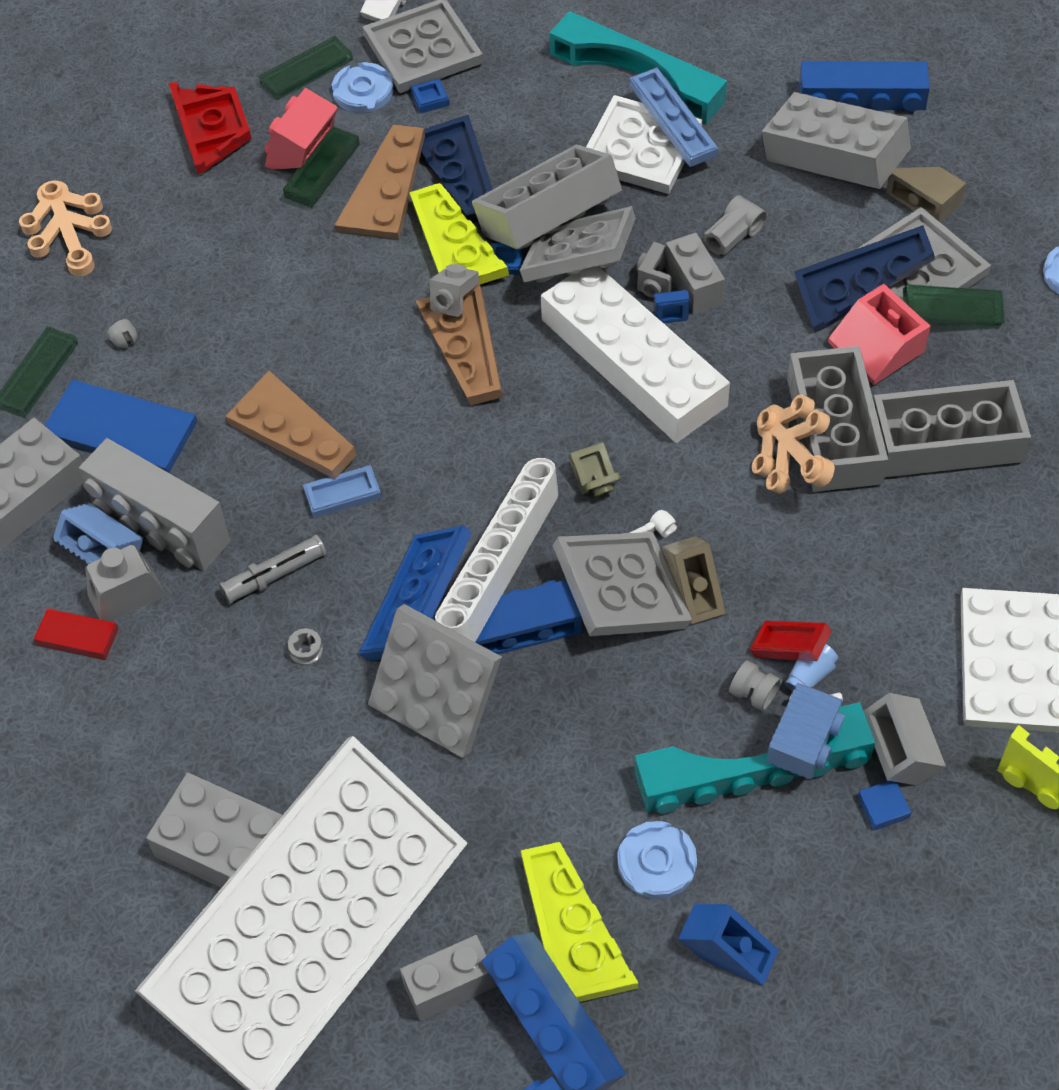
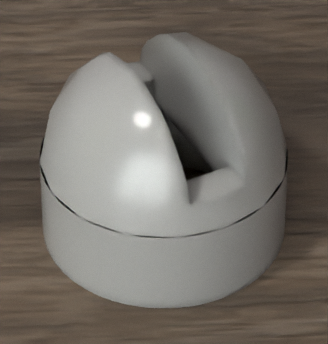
M122 319L109 328L107 336L118 348L127 349V342L130 341L133 345L136 343L138 333L128 319Z

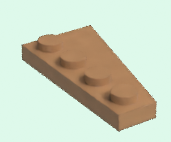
M392 125L335 223L336 232L399 239L425 138L424 128Z
M480 284L463 296V313L459 317L432 311L430 309V297L415 300L469 404L474 405L503 397L484 296Z
M270 371L226 415L229 425L333 479H336L356 457L354 446Z

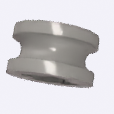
M307 628L299 629L289 637L288 649L290 657L295 663L307 666L316 663L321 658L323 653L321 638L314 630ZM308 641L311 650L303 653L300 644Z

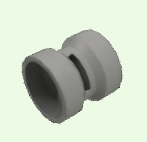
M747 660L735 674L729 688V693L739 699L747 698L751 701L753 707L764 712L776 696L781 685V678L772 673H762L758 665Z

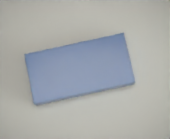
M371 465L341 473L336 479L328 477L303 485L313 518L382 498Z

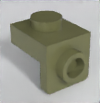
M603 442L568 455L583 495L593 492L594 497H599L614 491L613 485L621 477L619 472L614 473Z

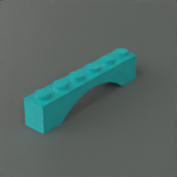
M571 11L549 33L550 55L574 66L607 65L627 69L638 74L658 68L694 117L702 119V123L705 125L709 123L726 102L727 80Z
M860 702L841 706L840 713L846 716L838 737L830 734L826 744L832 747L824 769L816 767L812 778L823 776L832 768L846 766L849 769L857 768L872 758L875 740ZM672 746L635 755L634 773L647 813L657 811L660 814L670 813L682 804L695 802L699 805L707 804L714 801L720 795L732 792L737 796L745 795L752 792L757 786L771 784L775 787L782 786L791 782L793 778L799 777L797 773H791L782 767L769 764L767 762L768 752L753 757L720 759L691 754Z

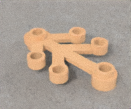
M61 181L44 183L37 191L38 205L32 213H26L19 219L23 233L33 235L40 231V223L51 209L54 212V216L41 235H35L28 240L27 244L30 253L34 257L47 255L50 250L49 246L61 230L69 251L66 263L70 273L74 276L88 275L94 269V260L91 253L81 247L74 227L91 231L98 237H104L110 234L112 226L106 215H96L90 218L67 211L65 204L84 209L87 214L94 215L103 208L101 198L97 193H88L84 196L71 193L68 186Z
M803 394L797 395L793 399L791 406L785 409L778 405L769 406L759 414L757 419L758 434L763 437L761 454H758L753 460L752 471L764 478L767 477V489L778 494L784 493L790 483L788 475L790 454L801 465V474L804 476L805 481L819 488L824 487L831 481L834 475L835 467L831 460L820 455L813 456L799 441L815 433H824L830 423L829 415L817 409L814 410V400ZM798 417L806 419L805 422L788 428L790 421ZM777 439L778 450L775 468V460L773 459L775 440Z

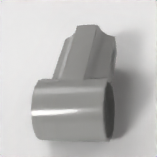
M737 195L728 204L724 216L704 233L703 241L713 253L718 256L720 254L725 255L746 235L753 237L763 228L768 214L743 196Z

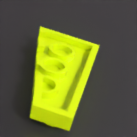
M441 183L410 192L414 209L438 273L448 265L461 264L466 269L479 272V284L509 276L506 264L502 259H498L494 254L493 248L487 241L482 239L474 224L466 219L461 212V208Z
M1018 725L1009 738L997 771L1012 786L1024 787L1037 795L1039 801L1046 807L1059 809V765L1056 763L1059 756L1048 747L1040 751L1026 740L1030 733Z
M556 842L521 850V858L542 945L578 1001L582 1002L638 989L636 977L625 963L622 952L614 938H611L595 904H592L584 889V884L561 843Z

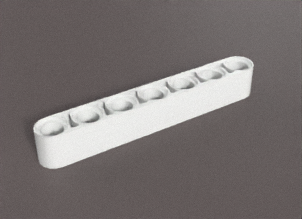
M536 458L524 465L439 607L435 616L437 622L476 642L558 498L556 468L551 460Z

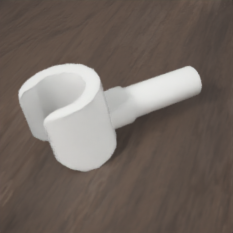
M659 510L651 517L649 523L629 533L654 532L657 530L662 537L666 538L676 531L677 526L674 524L676 522L675 519L668 512Z

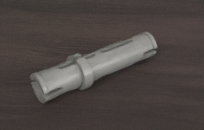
M315 534L312 538L258 565L255 563L248 565L246 571L225 582L219 583V588L227 603L231 604L233 601L257 589L259 592L267 589V584L321 556H325L327 554L321 539Z

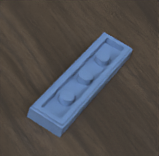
M658 68L630 77L631 89L689 167L718 156L719 148Z

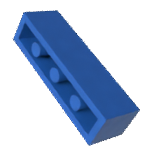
M801 61L799 77L800 94L876 111L926 110L930 91L927 62Z
M552 580L538 587L526 590L515 589L502 595L479 634L476 643L496 654H502L582 634V616L567 580ZM438 609L436 610V612H435V614H434V617H433V620H435V621H436L435 616H436V613H437Z
M534 932L511 936L481 960L564 1090H607L626 1075V1072Z

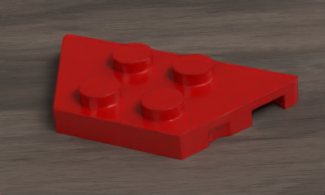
M179 82L169 83L197 175L205 172L252 139L235 87H211L209 85L197 84L196 89L180 88Z

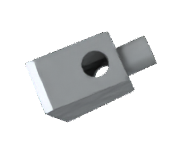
M129 545L122 549L109 548L103 552L101 559L85 567L87 595L98 618L101 620H115L166 596L152 566L135 545Z

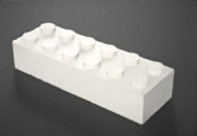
M599 266L586 268L579 274L570 275L541 295L542 320L675 443H678L728 407L730 382Z

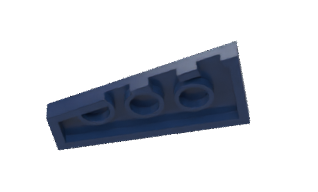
M465 115L424 129L425 138L421 156L442 186L461 208L462 214L473 223L477 222L478 218L472 201L493 189L469 115Z
M922 225L794 271L815 333L845 316L857 300L882 284L890 288L935 260V256L925 228Z

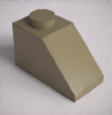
M941 167L895 168L889 176L886 193L913 211L922 207L941 223L962 204L966 183Z
M695 536L662 546L665 560L692 618L690 624L726 614L710 544Z

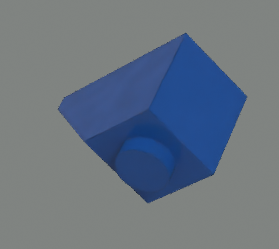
M694 904L678 938L702 960L758 985H764L779 951L778 948L729 904Z

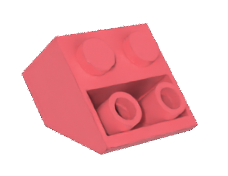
M306 87L298 97L292 96L286 105L285 114L282 118L276 117L268 130L271 138L264 149V152L267 153L265 167L272 170L302 168L333 127L338 107Z
M882 284L857 300L830 335L828 343L834 349L860 346L868 381L875 385L925 352L931 326L885 284Z

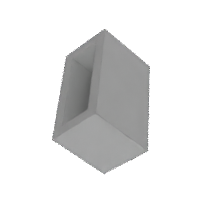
M695 232L666 242L665 269L671 276L678 291L688 290L689 310L692 315L722 305L725 278L698 234Z
M888 693L864 710L875 740V749L887 781L919 785L946 767L920 699Z
M477 935L400 968L404 987L419 1021H423L496 987L494 979L481 961L486 957V954Z

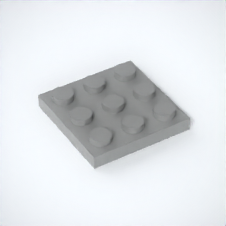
M436 0L362 26L365 39L382 66L388 71L389 77L399 93L410 90V86L438 78L441 79L483 63V53L447 0Z
M632 206L567 221L559 225L560 227L557 231L543 234L534 239L520 269L523 281L536 280V282H544L553 278L554 275L563 273L576 275L583 272L586 268L594 266L607 268L620 261L636 219Z
M920 207L859 248L916 227L924 226L934 252L935 260L889 288L923 319L990 273L991 264Z
M653 532L560 536L555 540L553 544L554 551L589 636L687 629L692 622L689 611Z
M404 604L396 609L368 705L464 758L471 751L502 656Z

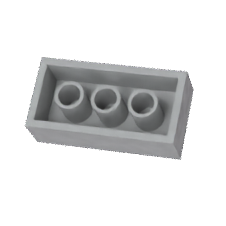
M796 92L790 96L762 130L768 161L878 189L881 188L911 149L907 117Z
M576 144L472 201L483 236L515 249H523L530 246L533 240L539 236L557 231L560 227L559 225L566 221L585 215L586 210L591 207L609 202L612 198L611 196L622 191L611 154Z
M860 346L790 353L787 382L792 401L797 395L803 394L814 400V410L817 409L830 417L829 426L824 433H815L801 439V443L813 456L820 455L834 463L835 467L831 481L821 488L811 484L812 492L882 485L888 457ZM796 418L797 425L805 422L806 419Z
M1014 380L873 396L888 457L885 477L1024 462L1031 434Z
M35 417L0 444V551L84 483L79 470L80 465L83 463L81 456Z
M108 438L79 467L84 481L83 487L89 493L92 505L134 533H139L146 537L147 541L155 549L170 551L186 567L194 565L200 570L205 571L231 541L219 501Z
M187 772L147 835L146 840L154 857L222 888L283 815Z

